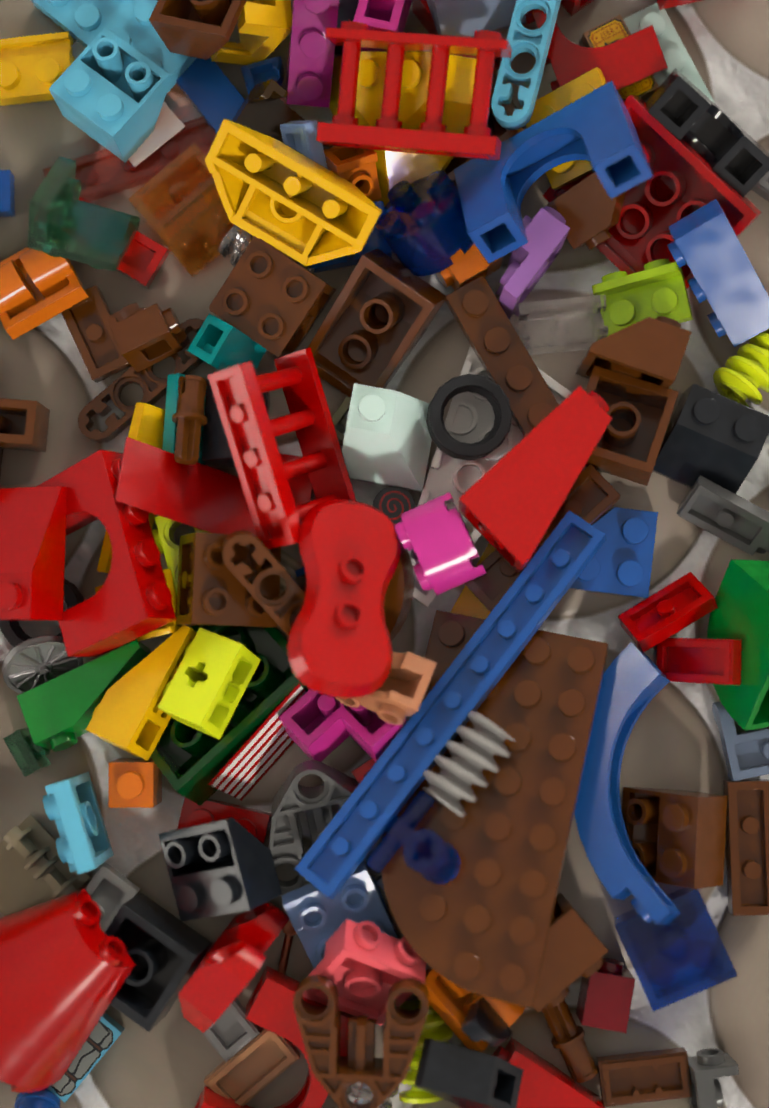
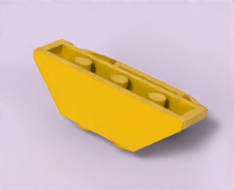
M228 119L223 120L205 159L229 221L256 238L264 240L278 251L304 266L361 252L382 213V210L354 184L283 142Z

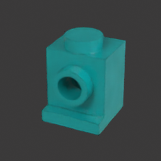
M209 313L187 351L221 371L252 361L253 367L257 369L267 350L235 327Z

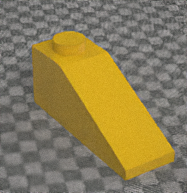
M183 625L107 689L101 702L94 709L92 719L86 730L113 746L149 761L171 719V716L157 707L163 697L166 685L173 679L184 658L187 645L194 639L197 632Z

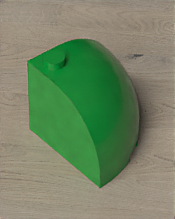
M731 559L715 597L718 608L710 613L707 639L742 640L741 685H713L722 705L743 730L761 729L769 727V561Z

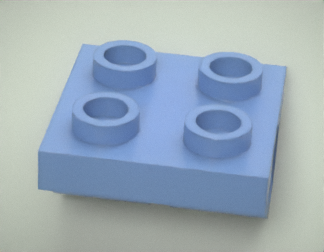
M364 860L334 899L326 897L311 883L282 895L283 906L313 968L324 958L326 941L346 919L359 923L366 920L371 921L380 928L381 932L398 938L378 884L370 874Z

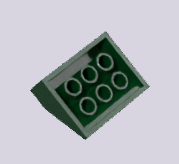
M192 625L190 627L195 632L199 628H203L241 643L261 660L220 740L182 724L171 717L151 755L152 760L174 790L199 806L218 790L209 785L211 780L299 683L305 692L310 690L295 676L288 657V638L278 627Z

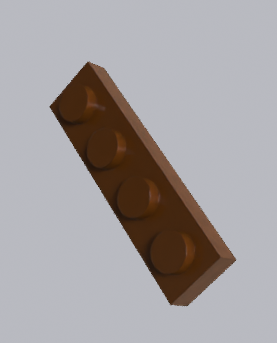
M482 275L445 296V302L489 378L498 384L507 395L512 410V417L525 437L559 404L488 282Z
M591 464L579 474L529 562L569 510L592 525L621 498V495ZM496 550L478 565L484 566L486 574L464 583L490 613L521 574V572L518 574Z

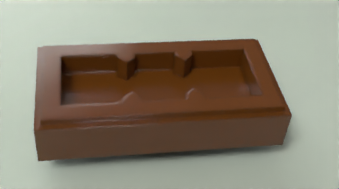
M684 1047L596 1057L601 1100L605 1107L693 1097L688 1055Z

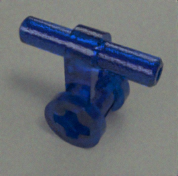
M424 790L420 791L400 818L395 815L385 828L387 835L367 859L368 866L377 873L382 872L403 845V855L407 865L416 872L421 873L431 883L445 884L457 875L460 868V855L458 851L430 829L414 830L435 803L433 797Z

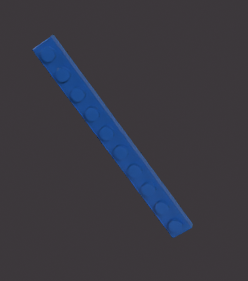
M570 510L563 517L423 700L419 710L406 722L295 867V870L326 897L334 899L423 782L425 777L422 773L425 770L431 771L436 765L434 761L435 756H442L447 750L445 743L448 740H455L458 736L457 727L467 724L469 721L467 714L470 711H477L604 544L606 534Z

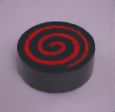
M388 487L376 495L372 506L384 512L395 525L402 522L400 514L415 508V502L411 494L405 489Z

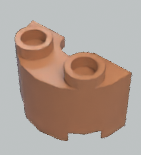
M393 651L391 670L387 679L378 690L363 697L335 698L349 707L357 708L361 705L375 711L379 718L387 723L402 725L406 716H412L419 710L437 663L409 651L406 653Z

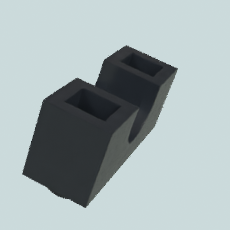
M676 68L645 102L647 111L679 140L683 139L709 163L712 170L742 197L769 171V153Z

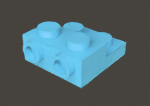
M89 771L45 786L47 795L43 796L44 809L49 820H55L60 836L56 838L57 852L62 863H68L70 873L77 871V874L96 869L111 858L114 853Z

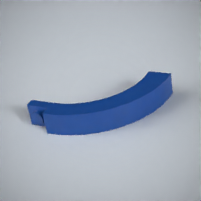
M630 642L603 674L574 816L586 855L613 899L625 900L633 894L635 898L631 900V904L646 922L650 923L653 920L657 925H668L681 912L651 877L631 844L621 811L620 772L626 744L634 725L650 701L670 680L645 652L643 653L638 646Z

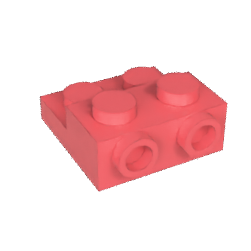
M346 919L326 941L324 958L308 976L320 975L333 981L338 990L340 1011L356 1017L361 1015L368 1016V1019H375L376 1024L381 1026L386 1019L387 1000L392 985L403 979H413L423 983L425 981L426 962L409 945L405 937L400 939L385 934L371 921L366 920L359 923ZM311 988L303 993L305 998L328 1005V997L321 989ZM401 993L395 999V1005L400 1007L413 993Z

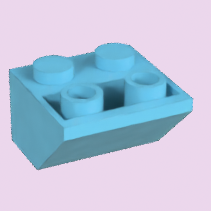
M105 27L51 85L49 91L66 119L126 163L153 132L172 78L170 73Z

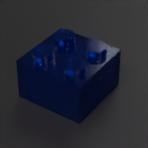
M682 888L667 895L681 912L668 925H657L653 920L648 923L635 909L614 917V926L653 1011L738 976L698 889Z

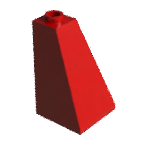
M581 386L575 389L459 498V512L518 574L526 567L612 419L607 414L610 410L607 403L592 390L587 393Z

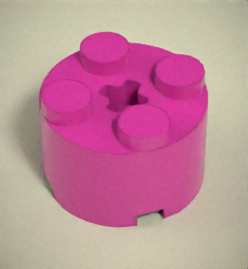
M450 492L400 514L402 522L394 525L404 549L409 551L414 549L420 562L414 565L413 569L424 591L433 589L437 596L486 574L483 565L474 567L472 560L480 556L460 512L457 511L456 507L450 510L447 507L448 504L454 502Z

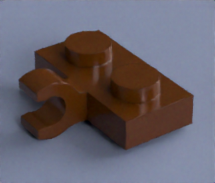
M94 285L86 289L88 298L61 313L92 380L98 383L131 367L128 361L121 355L107 319L115 316L119 321L130 317L140 307L135 302L111 314L101 290Z

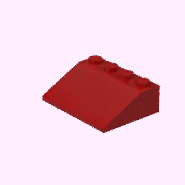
M630 94L624 101V104L633 121L653 177L626 191L619 223L608 230L612 237L596 247L620 271H626L627 275L644 271L643 266L655 260L669 259L670 263L676 262L667 244L674 241L669 226L717 199L737 238L762 213L745 196L742 197L714 172L709 163L683 139L679 140L647 111L646 103L640 96ZM595 171L558 190H553L550 186L543 194V197L550 203ZM686 264L681 269L686 288L688 289L690 285L687 280L694 277L688 264Z
M67 487L0 488V620L63 621Z

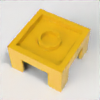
M247 0L238 19L240 43H226L211 56V61L249 65L265 60L291 33V1Z

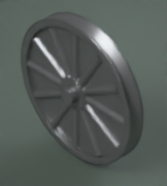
M39 636L15 646L6 655L2 663V673L6 685L13 691L22 694L83 665L84 661L83 657H67L62 636Z

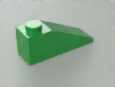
M136 639L18 695L17 699L34 744L49 750L52 749L54 752L74 746L78 742L77 737L89 732L86 728L92 719L93 711L101 702L107 689L151 653L150 648Z

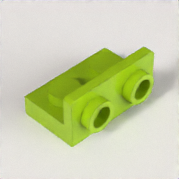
M669 259L655 260L643 266L644 271L627 275L626 271L609 273L601 278V283L592 285L593 295L598 299L606 336L648 317L654 319L656 317H667L679 323L693 320L683 271L676 262L670 263Z

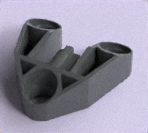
M316 760L302 762L292 770L272 800L268 848L271 850L275 869L285 863L296 867L305 856L303 831L298 812L305 811L311 840L315 843L333 819L331 805L338 804L339 810L359 785L356 779ZM307 774L318 775L324 781L315 787H305L298 784L300 779ZM382 836L375 845L381 847ZM381 860L375 863L365 861L372 877L382 875ZM299 873L290 881L278 879L282 892L281 895L303 887L306 879Z

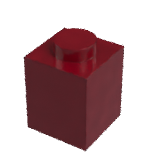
M602 957L604 963L599 970L590 977H582L576 1015L584 1026L626 1033L635 978L627 968H624L623 962Z

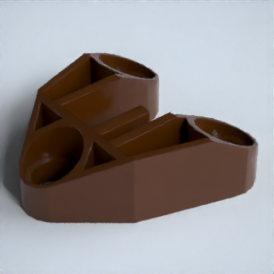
M320 975L308 976L299 983L293 1005L312 1073L340 1108H379L406 1078L429 1009V991L421 982L413 979H403L394 983L390 988L383 1032V1058H375L376 1020L368 1019V1016L364 1015L348 1019L347 1057L340 1056L341 1011H339L337 986L332 980ZM311 988L321 989L328 997V1005L319 1007L310 1005L303 999V993ZM404 992L414 993L421 1000V1008L416 1010L401 1009L395 1005V999ZM354 1083H363L371 1089L373 1097L366 1104H355L347 1096L346 1090Z

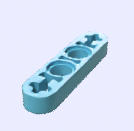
M516 0L507 40L512 48L511 58H502L491 102V108L496 121L503 128L517 130L524 127L533 115L561 0ZM533 9L543 11L547 16L545 23L540 28L529 30L522 25V19L528 11ZM520 53H530L536 58L534 67L525 74L516 73L511 69L513 58ZM512 84L519 86L518 100L523 108L515 109L512 116H507L502 105L511 103L514 93Z

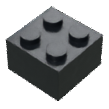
M143 893L138 894L121 906L105 932L108 937L115 936L123 942L127 953L135 963L134 968L110 1004L149 1032L166 1017L177 1000L179 992L197 968L212 943Z

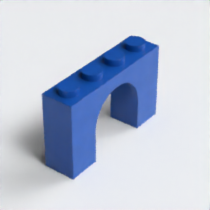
M612 81L502 142L500 161L473 158L454 169L467 233L488 263L528 243L521 216V204L531 185L550 169L569 161H590L610 199L653 177L631 116Z

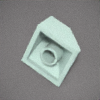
M354 383L342 447V454L349 478L422 492L432 441L426 422L429 403L399 391Z

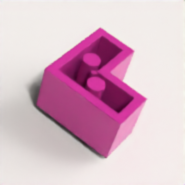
M311 689L278 717L288 736L311 760L320 762L349 736L377 762L406 724V719H404L402 725L387 723L379 718L375 711L361 705L357 708L346 706L334 696L321 694Z

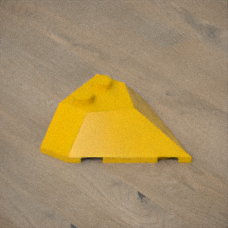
M361 51L355 108V118H359L358 125L375 127L376 119L381 118L387 51ZM405 51L398 121L403 122L402 129L419 130L420 123L425 122L432 52ZM342 55L334 58L329 106L333 116L337 115ZM449 55L442 123L447 126L446 132L464 134V127L469 126L476 65L475 58ZM374 150L378 156L376 168L382 197L377 199L376 202L383 201L385 220L394 237H398L407 224L405 220L418 202L422 203L453 157Z

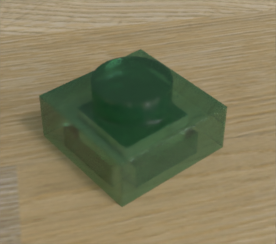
M28 728L19 729L3 738L24 777L38 773L51 765L47 758L50 750L35 745Z

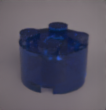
M436 171L411 184L408 181L399 182L389 190L387 194L389 202L384 207L385 211L381 213L376 223V228L401 264L408 268L413 275L428 276L438 273L453 264L450 257L460 248L464 254L471 248L474 242L467 233L458 189L445 171Z

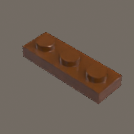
M723 780L724 795L727 796L726 862L728 913L732 916L769 915V780Z

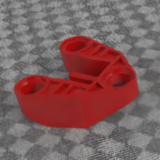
M267 902L252 910L244 911L231 920L178 994L182 1014L187 1021L204 1033L219 1019L264 963L266 956L263 954L289 921L288 915L273 903Z

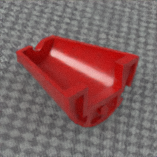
M85 888L0 918V1081L11 1085V1089L14 1092L41 1091L62 1079L135 966L123 942L115 936L108 937L102 931L99 923L102 916L101 910Z

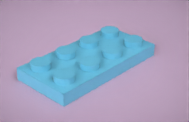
M32 0L35 7L64 31L69 32L85 48L107 27L170 73L172 80L167 93L177 83L176 80L197 59L170 52L150 23L149 18L158 0Z

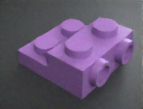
M549 206L541 207L533 219L527 215L522 219L528 243L511 252L508 268L499 281L501 285L496 294L500 297L499 303L509 320L557 258L569 233L570 227L565 224L564 217Z

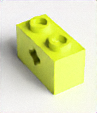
M199 628L194 639L187 645L184 658L173 679L166 685L163 697L157 708L176 721L220 740L261 660L243 644Z

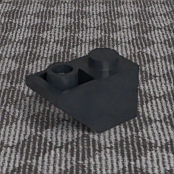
M425 1038L414 1086L462 1108H516L523 1069L493 1055Z

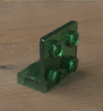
M59 156L29 201L28 248L45 252L50 256L63 257L88 264L96 269L115 271L139 228L140 218L78 200L81 191V181L75 179L76 161Z

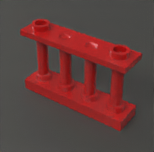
M342 21L340 28L326 27L325 37L335 46H343L337 115L332 116V123L318 122L316 141L332 147L500 161L502 142L497 136H491V129L487 128L494 59L495 57L511 58L512 48L508 40L501 39V33L477 30L474 32V37L373 31L367 30V24L355 21ZM361 47L387 49L381 118L376 119L375 127L358 125L359 118H355ZM405 51L432 52L425 122L420 123L419 130L402 129L403 122L398 121ZM450 54L476 56L469 126L464 127V134L446 132L447 126L442 124Z
M311 347L274 359L277 369L274 372L256 376L252 361L208 375L256 535L268 549L299 542L300 525L308 511L319 502L333 499L356 501ZM282 388L290 414L269 420L262 393ZM295 431L303 457L282 463L275 437ZM308 474L316 499L295 506L288 480Z

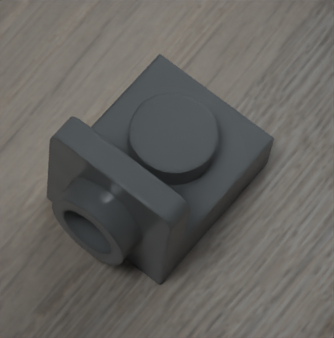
M708 1048L696 1052L697 1056L688 1057L693 1096L689 1097L690 1108L723 1107L722 1088L719 1080L714 1078L738 1075V1064L728 1053H723L721 1049Z

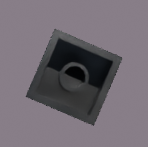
M693 383L681 395L666 430L653 472L689 488H692L701 475L736 494L757 461L769 433V416Z

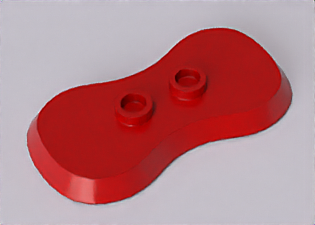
M345 499L326 500L319 502L308 511L299 529V550L306 573V595L304 604L289 634L287 644L288 657L295 676L311 690L341 698L363 697L374 693L383 685L392 666L393 651L384 616V602L386 590L400 560L401 543L394 523L381 510L358 501Z

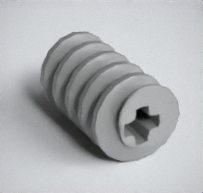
M470 711L467 714L474 728L471 729L460 725L456 729L463 743L460 744L450 740L445 743L452 757L449 759L440 755L435 756L434 761L441 772L438 774L425 770L422 773L429 784L428 789H424L460 817L466 815L464 808L459 802L460 799L476 802L477 797L470 786L475 784L486 788L488 782L481 771L486 769L497 773L500 768L493 759V755L497 754L509 758L511 753L504 744V741L507 739L516 742L485 716L474 711Z

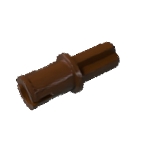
M185 375V377L180 376L178 379V404L176 413L172 415V421L177 424L174 460L180 464L194 465L198 462L201 426L207 424V417L204 416L207 380L196 375Z
M565 999L554 1008L550 1009L548 1006L543 1008L542 1012L554 1036L551 1043L562 1054L573 1083H583L595 1077L599 1070L583 1038L585 1031L582 1026L576 1025Z

